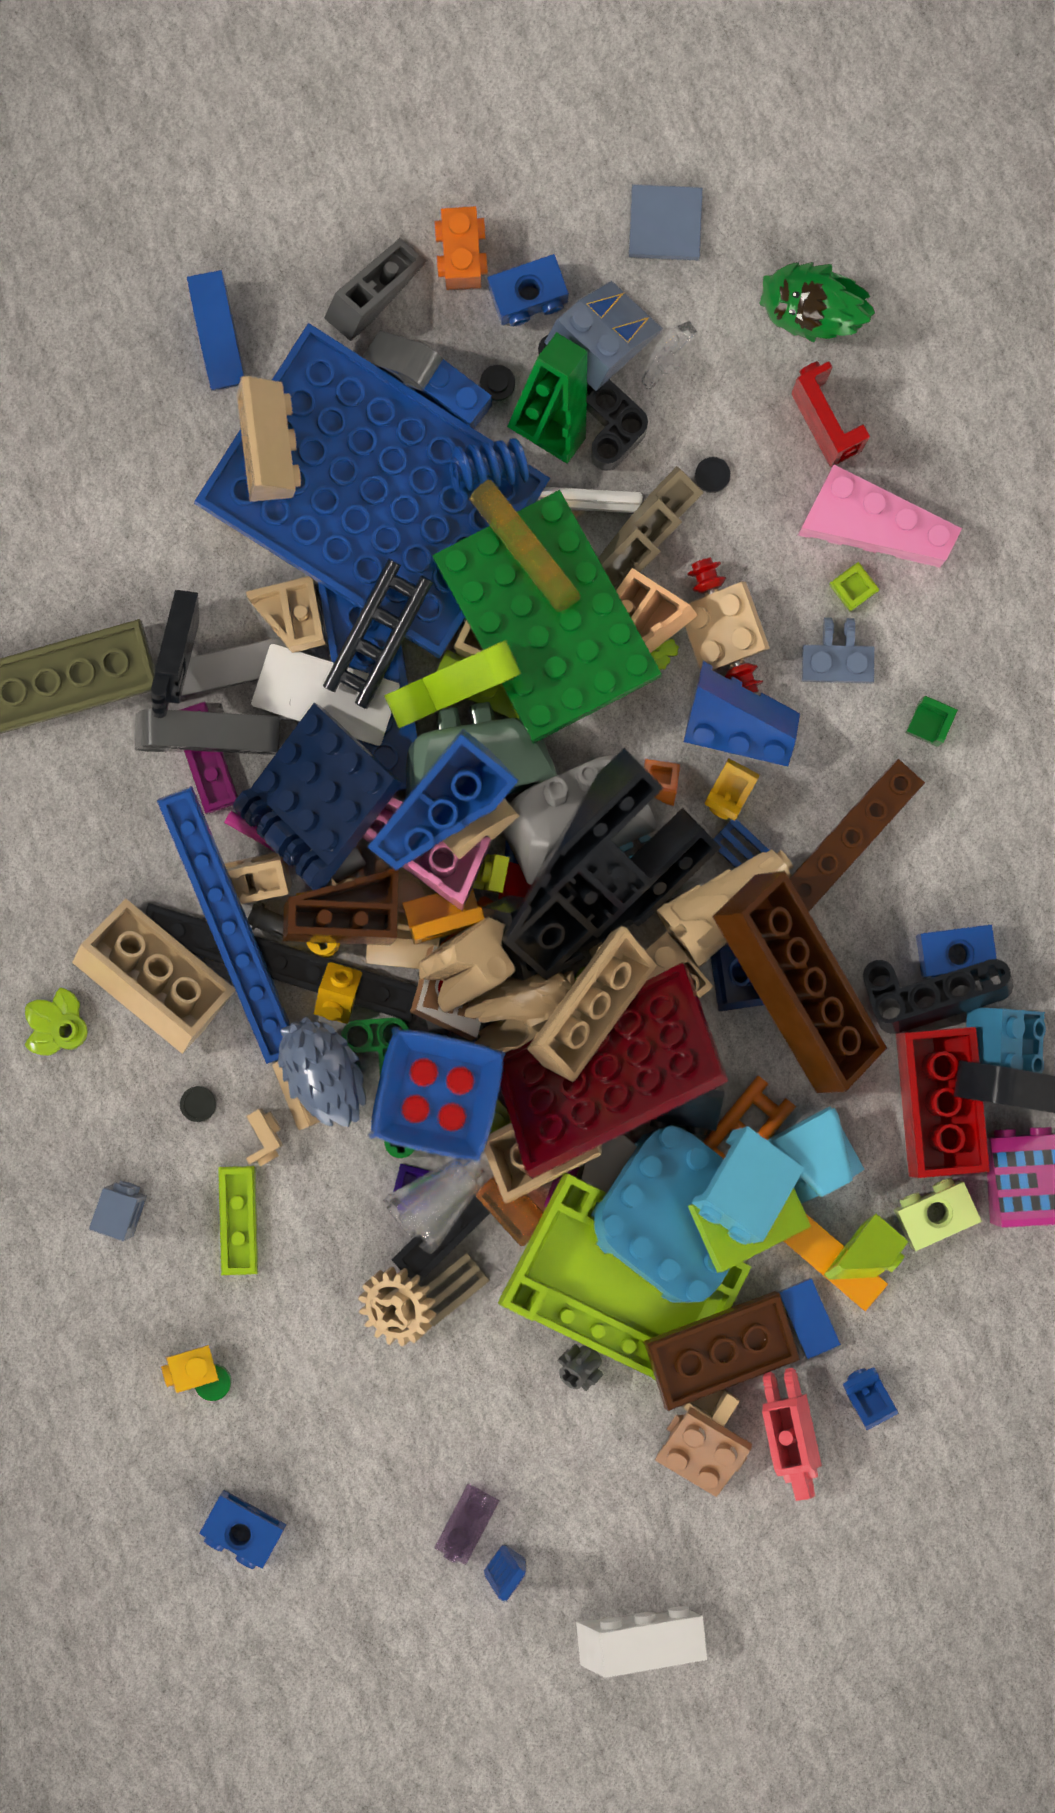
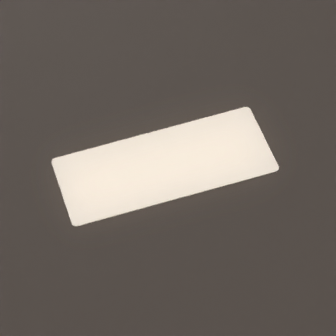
M276 644L269 646L251 702L253 707L301 721L312 704L316 703L323 707L356 739L377 746L382 744L391 716V710L384 695L399 689V683L383 678L369 707L364 709L355 704L359 692L340 683L336 692L323 687L334 664L333 662L301 652L292 653L288 648ZM349 667L347 669V671L365 680L369 675L368 673L355 670Z

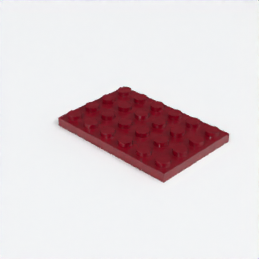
M682 962L644 983L574 1082L542 1066L527 1049L533 1041L532 1039L520 1048L505 1052L500 1086L525 1172L533 1179L728 1082V1078L690 972Z

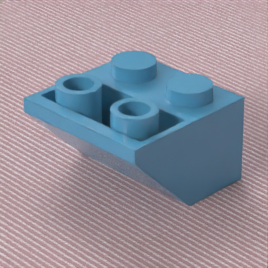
M977 1008L967 1011L966 1027H976L979 1063L1042 1073L1044 1070L1043 1040L1046 1032L1045 1012L999 1008Z

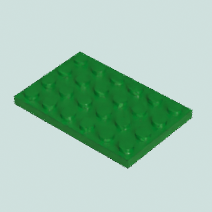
M560 490L432 555L481 649L485 650L505 640L507 641L521 674L500 684L533 744L662 677L659 667Z

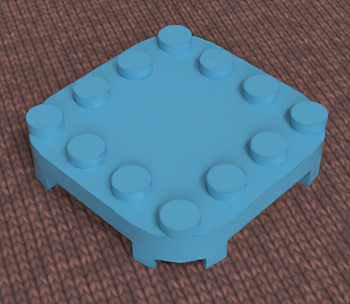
M668 1126L643 1134L635 1142L637 1148L601 1202H596L591 1216H594V1230L598 1238L596 1244L605 1254H613L663 1293L661 1295L662 1298L671 1302H702L716 1291L730 1269L717 1273L688 1205L692 1204L695 1196L704 1194L724 1159L693 1134L681 1128Z

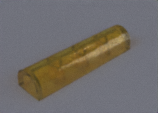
M488 479L471 494L470 501L553 608L560 612L578 601L580 594L493 481Z

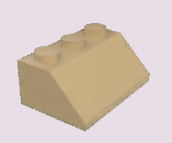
M243 376L240 379L237 391V403L249 501L293 498L296 491L295 487L301 486L299 465L292 464L291 451H296L295 430L288 429L287 415H292L290 393L284 394L282 382Z
M511 1123L489 1134L484 1151L503 1201L507 1204L602 1154V1144L533 1179L525 1172Z

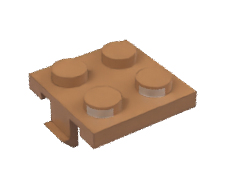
M690 1407L685 1415H676L666 1430L671 1433L665 1445L657 1453L655 1461L717 1497L735 1471L738 1472L744 1464L753 1444Z

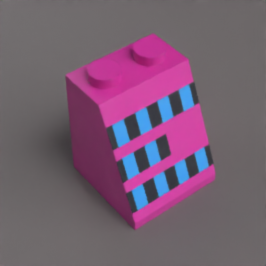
M1052 1127L1030 1128V1135H1016V1129L994 1130V1137H987L990 1172H987L990 1223L1001 1228L1055 1225V1133H1052Z

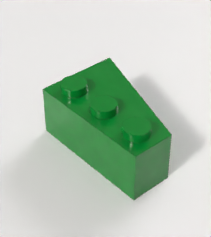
M556 332L537 357L507 427L568 464L586 439L588 351Z

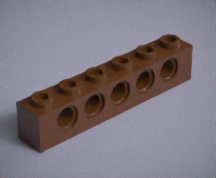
M900 759L892 763L789 878L808 912L925 784Z

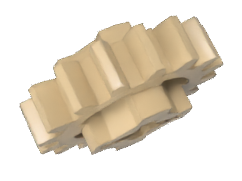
M389 1267L385 1272L382 1270L378 1271L362 1286L365 1291L359 1296L358 1300L366 1305L359 1310V1313L368 1315L369 1320L364 1325L376 1328L374 1335L376 1338L384 1334L386 1335L387 1344L391 1345L398 1339L400 1346H405L409 1341L417 1342L432 1327L430 1321L436 1317V1313L429 1308L435 1303V1299L426 1297L425 1294L430 1287L428 1285L423 1287L418 1285L419 1275L410 1279L406 1268H403L397 1274L394 1267Z

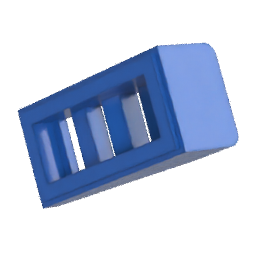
M502 1545L484 1569L487 1581L501 1601L505 1602L510 1598L526 1575V1559L507 1545Z

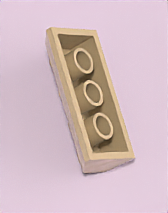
M126 898L80 945L72 962L182 1054L206 1029L235 992L233 986Z
M621 926L610 933L527 1048L542 1066L572 1082L579 1076L657 967L627 928Z

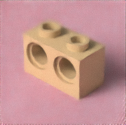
M274 852L224 863L241 904L289 894L292 881L288 865L283 860L284 858Z

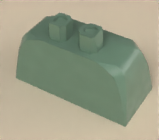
M484 702L469 707L472 724L460 725L458 709L453 707L439 710L437 712V730L421 734L410 745L406 760V798L463 728L492 751L519 780L508 794L526 791L536 784L557 776V773L543 739L533 744L519 718L495 720L490 702Z

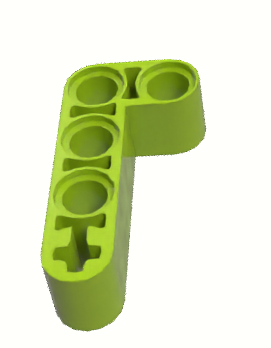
M505 640L388 693L384 697L398 728H401L518 676L521 672Z

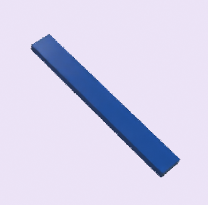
M190 786L158 798L157 803L266 1064L278 1060L279 1047L283 1038L281 1029L291 1026L197 796L193 787Z

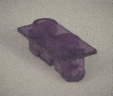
M468 1483L434 1548L444 1553L443 1557L454 1563L459 1561L466 1565L500 1500Z

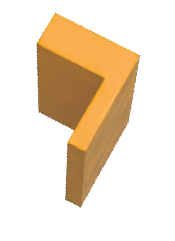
M473 888L463 911L438 893L402 903L414 945L460 932L484 919L482 909L478 907Z

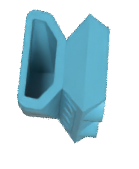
M831 1106L816 1112L767 1140L804 1167L794 1186L801 1204L817 1196L823 1197L851 1182L854 1176L865 1170L841 1127L836 1109H832Z

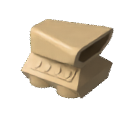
M487 917L474 926H469L460 931L419 962L420 980H443L438 996V1004L443 1012H450L496 987L514 973V965L501 947L505 924Z

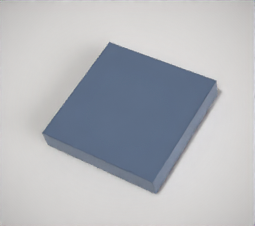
M632 185L629 258L699 261L703 188Z

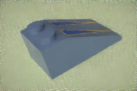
M610 281L578 300L556 320L544 343L547 345L556 332L587 350V383L597 391L661 333L663 328L615 283Z

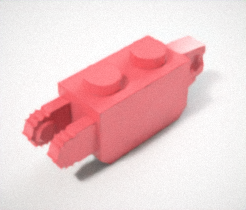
M785 1369L784 1380L788 1394L787 1398H780L775 1374L772 1372L765 1373L763 1385L767 1403L763 1404L762 1414L774 1470L778 1477H784L785 1483H792L796 1501L811 1499L815 1496L812 1478L818 1477L817 1468L822 1466L807 1394L802 1395L795 1369Z

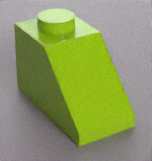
M875 1213L859 1226L824 1276L829 1280L874 1278L886 1270L893 1272L903 1261L905 1256L901 1252L909 1241Z

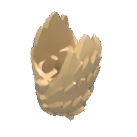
M568 971L564 974L559 972L548 980H545L540 974H536L526 980L508 977L496 987L468 1001L465 1017L479 1018V1022L482 1023L494 1021L479 1031L481 1037L474 1044L506 1052L520 1048L534 1039L535 1035L550 1018L556 1006L563 1000L575 983L573 971Z

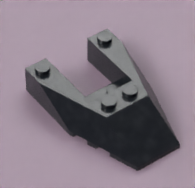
M625 748L596 775L538 871L502 938L508 947L545 980L585 958L582 953L601 942L604 943L612 931L621 926L627 928L632 924H635L637 927L643 924L721 848L683 808L631 858L611 840L664 789Z

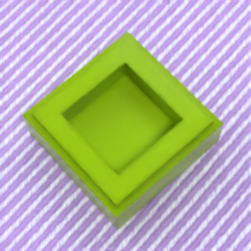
M859 562L829 583L849 612L879 592V588Z

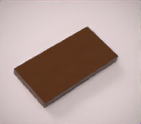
M777 1291L644 1341L663 1405L667 1411L800 1360L782 1299Z

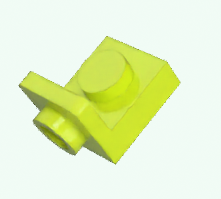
M487 854L473 888L503 893L509 857Z

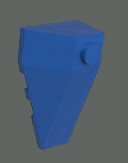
M463 728L371 841L368 848L397 870L444 839L461 831L478 818L495 810L519 780L492 751Z

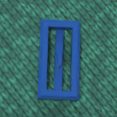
M737 819L735 821L731 820L713 838L721 846L718 852L735 868L742 863L720 843L723 838L730 842L747 860L755 855L730 833L733 828L760 853L769 851Z

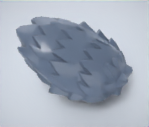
M308 1017L303 1018L300 1022L291 1023V1026L282 1028L281 1034L283 1038L279 1047L278 1066L283 1071V1082L288 1081L290 1098H298L313 1117L315 1116L321 1123L327 1126H333L334 1121L341 1126L349 1127L351 1121H359V1104L362 1106L366 1104V1095L362 1086L364 1080L362 1072L356 1063L359 1057L348 1047L347 1040L337 1034L334 1027L324 1022H311Z

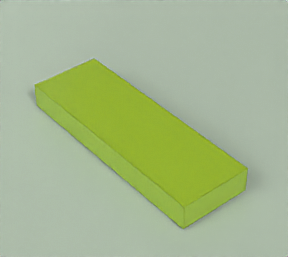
M255 1166L218 1167L221 1276L258 1274Z

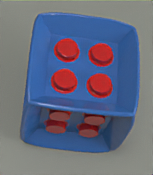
M393 1027V1036L389 1042L379 1078L372 1112L371 1132L368 1133V1138L374 1139L377 1137L411 1149L453 1158L472 1159L477 1163L481 1162V1155L489 1136L499 1093L505 1052L445 1036L419 1031L400 1030L398 1027Z

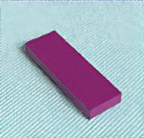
M206 702L181 709L183 711L209 712ZM184 750L205 814L207 815L233 806L238 795L224 753Z

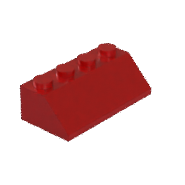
M976 1027L896 1033L909 1177L927 1178L990 1172L983 1101L954 1097L959 1060L979 1063Z

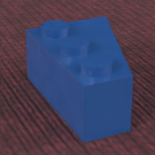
M703 661L683 742L788 767L797 738L800 713L762 692L760 695L749 691L741 686L742 682L734 677L730 680L714 672L712 665Z

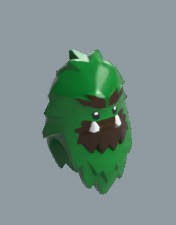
M795 262L776 270L773 275H765L763 277V292L759 304L766 308L769 319L778 328H783L791 335H799L811 342H815L816 337L831 339L837 337L836 335L855 334L863 324L870 322L871 316L875 314L873 306L865 300L870 298L869 293L863 287L855 284L856 281L832 272V264L814 266V262L799 265V262Z

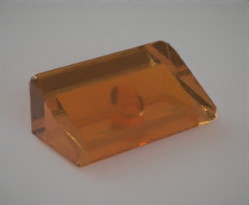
M494 1175L475 1193L477 1199L520 1246H525L529 1242L544 1212L527 1194L506 1204L503 1201Z

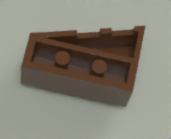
M387 869V871L362 876L349 882L289 897L284 904L283 941L392 945L397 939L398 869Z

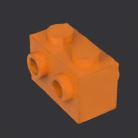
M476 206L441 208L442 220L435 221L436 242H443L444 255L437 256L438 277H445L446 290L481 288V275L488 274L487 253H479V240L486 239L484 218H477Z

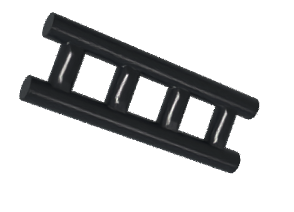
M388 558L323 684L324 688L332 692H336L340 683L359 692L355 704L364 709L369 707L433 584L432 580L422 575L416 585L398 576L397 573L401 564ZM389 588L409 598L399 617L380 607ZM373 620L392 629L383 649L363 639ZM356 651L376 661L366 680L347 671Z

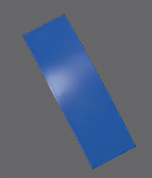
M222 270L188 276L187 282L211 391L238 386L241 377L244 376Z

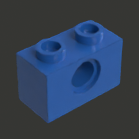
M555 254L487 277L488 289L502 326L508 323L512 327L522 325L531 319L530 316L543 312L544 315H550L564 308L563 304L568 303L569 293ZM525 287H533L539 292L538 296L532 300L522 298L519 293Z
M992 924L916 935L921 977L931 976L933 978L980 962L997 959ZM954 944L960 945L965 950L966 957L960 965L954 964L949 959V949Z
M223 1490L199 1534L205 1537L204 1543L211 1548L221 1552L225 1548L236 1554L235 1559L240 1564L250 1569H255L256 1566L263 1569L287 1524ZM236 1524L246 1525L251 1532V1537L245 1541L236 1539L233 1536L232 1527Z

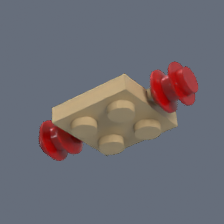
M711 557L699 560L691 564L693 570L688 572L687 576L696 577L697 584L692 590L701 594L705 593V597L688 603L698 616L685 625L699 668L701 670L703 661L712 665L713 671L730 665L733 668L729 669L724 677L729 680L734 677L742 682V687L753 693H758L757 686L763 683V680H755L753 672L758 666L745 663L744 659L766 651L770 647L747 583L739 582L719 591L718 588L726 580L725 576H718L716 572L721 562H713Z

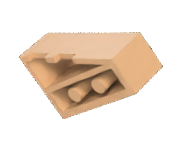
M631 568L616 590L650 653L698 616L690 604Z

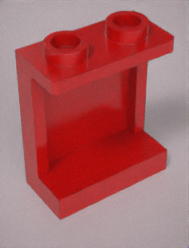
M816 361L799 371L801 376L796 379L791 394L831 468L833 465H837L862 452L870 435L864 424L844 434L820 389V386L827 382L833 367L830 361L822 365Z

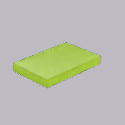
M794 1188L764 1241L748 1243L746 1245L732 1239L728 1235L729 1230L720 1223L714 1224L704 1219L699 1214L700 1209L695 1205H688L717 1273L724 1272L811 1227Z

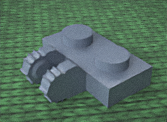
M824 617L823 644L802 646L801 682L872 684L874 682L875 646H854V618H846L844 623L845 646L832 645L834 634L833 619Z

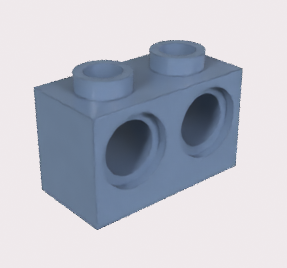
M121 1180L119 1183L115 1182L113 1185L103 1187L89 1230L121 1241L133 1237L147 1195L139 1193L140 1186Z

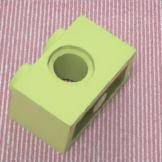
M952 1177L932 1185L934 1191L921 1197L920 1193L916 1192L899 1200L901 1206L893 1210L906 1239L909 1241L911 1249L918 1251L982 1222L963 1181L958 1180L954 1182ZM940 1202L944 1207V1216L937 1222H931L927 1216V1210L931 1204Z

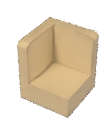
M724 1389L685 1404L683 1408L688 1410L691 1407L724 1427L740 1400L737 1396Z

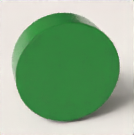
M214 1364L218 1381L195 1387L197 1394L207 1401L222 1399L231 1388V1375L220 1364Z

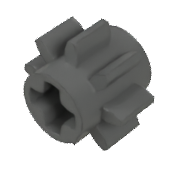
M574 1344L557 1360L563 1365L559 1371L561 1380L572 1389L582 1387L587 1391L591 1385L594 1386L604 1375L598 1369L602 1364L600 1355L596 1350L587 1346L579 1348L577 1344Z

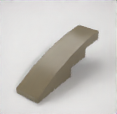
M678 466L651 492L599 556L598 559L615 590L618 589L631 568L641 572L661 552L657 547L682 523L679 517L704 493Z

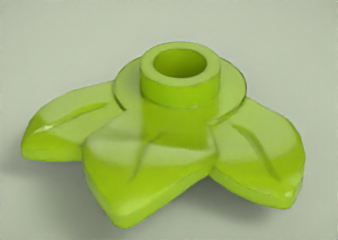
M60 987L53 998V1002L37 999L26 1004L25 1017L30 1027L34 1029V1032L25 1042V1047L29 1051L43 1056H51L61 1048L73 1050L84 1043L88 1031L85 1021L79 1016L80 1003L75 994ZM70 1025L72 1033L66 1038L64 1032L66 1027Z

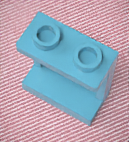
M743 1127L732 1130L726 1141L731 1146L704 1194L695 1196L692 1204L700 1209L699 1214L704 1219L714 1224L720 1223L729 1230L728 1235L732 1239L746 1245L748 1243L764 1241L802 1174L804 1167L751 1128Z

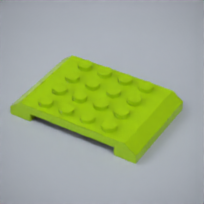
M565 1173L559 1181L497 1303L531 1321L534 1320L633 1368L656 1381L644 1341L731 1308L752 1266L741 1262L730 1268L716 1291L702 1302H671L661 1297L663 1294L661 1291L613 1254H605L596 1244L598 1238L594 1230V1216H591L596 1202H601L607 1192L569 1173Z

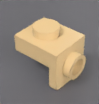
M262 1108L246 1116L264 1147L247 1157L246 1160L249 1165L257 1161L260 1167L278 1157L276 1149L283 1146L276 1133L281 1130L277 1120L271 1111L265 1114Z

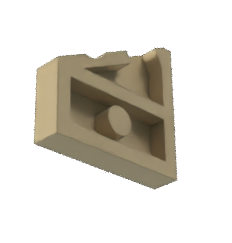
M308 576L246 591L250 603L292 653L327 645L314 579Z

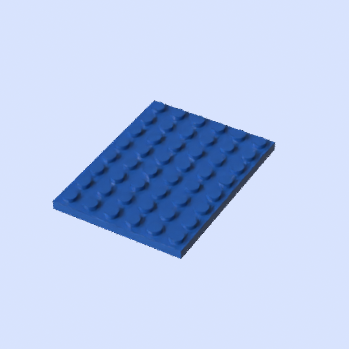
M308 323L272 381L282 382L284 394L290 393L292 415H287L288 429L295 430L296 451H291L292 464L299 465L301 486L295 487L296 491L293 498L250 502L240 429L195 499L194 504L361 610L388 558L401 564L397 575L415 585L421 575L432 580L433 584L405 637L437 658H440L465 617L435 564L432 555L535 503L549 482L550 477L528 464V482L524 483L520 473H517L515 484L510 485L506 475H503L501 486L496 487L492 477H489L487 488L482 489L478 479H475L473 490L468 491L464 481H461L459 492L456 493L450 475V459L453 448L461 446L465 452L470 444H475L479 450L482 443L488 442L493 448L495 442ZM389 588L380 607L399 617L409 598Z

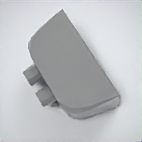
M608 755L591 760L534 785L512 800L510 805L518 813L519 817L502 832L527 883L532 884L538 871L596 775L616 755ZM647 804L611 839L618 847L656 831L657 824L649 805Z

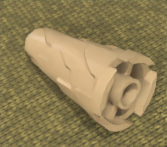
M772 849L766 853L762 852L733 870L727 869L702 886L698 884L670 902L664 903L657 909L656 913L670 936L674 940L676 939L681 946L680 948L699 968L727 943L712 916L754 875L785 870L790 878L789 870L793 868V865L782 850L777 853Z

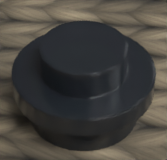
M492 365L482 373L480 387L492 395V400H505L515 389V377L509 368L503 365Z

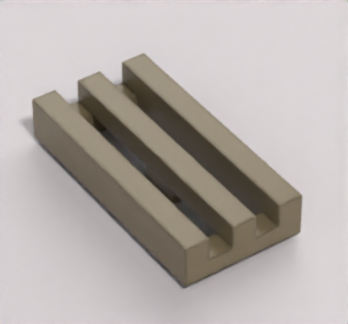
M468 1252L427 1284L430 1289L425 1295L429 1294L465 1263L470 1267L468 1271L433 1298L435 1303L429 1308L432 1310L473 1275L476 1274L479 1278L478 1281L436 1314V1317L430 1321L433 1326L438 1324L490 1281Z

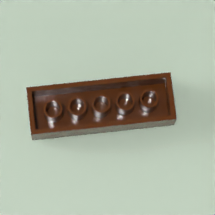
M785 870L756 874L712 917L815 1092H847L887 1047Z

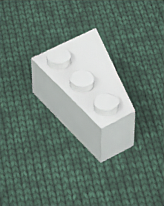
M687 1606L671 1607L666 1613L641 1612L634 1614V1616L576 1622L580 1665L604 1678L707 1660L703 1616L690 1611Z

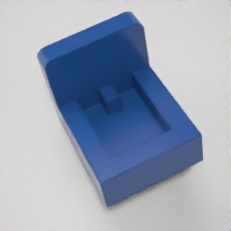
M875 1367L868 1370L866 1368L859 1369L850 1374L847 1378L848 1381L843 1383L845 1392L867 1431L899 1414Z

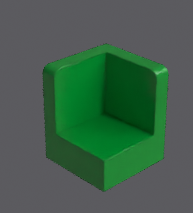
M924 696L919 700L905 733L938 747L944 743L958 710L928 696Z

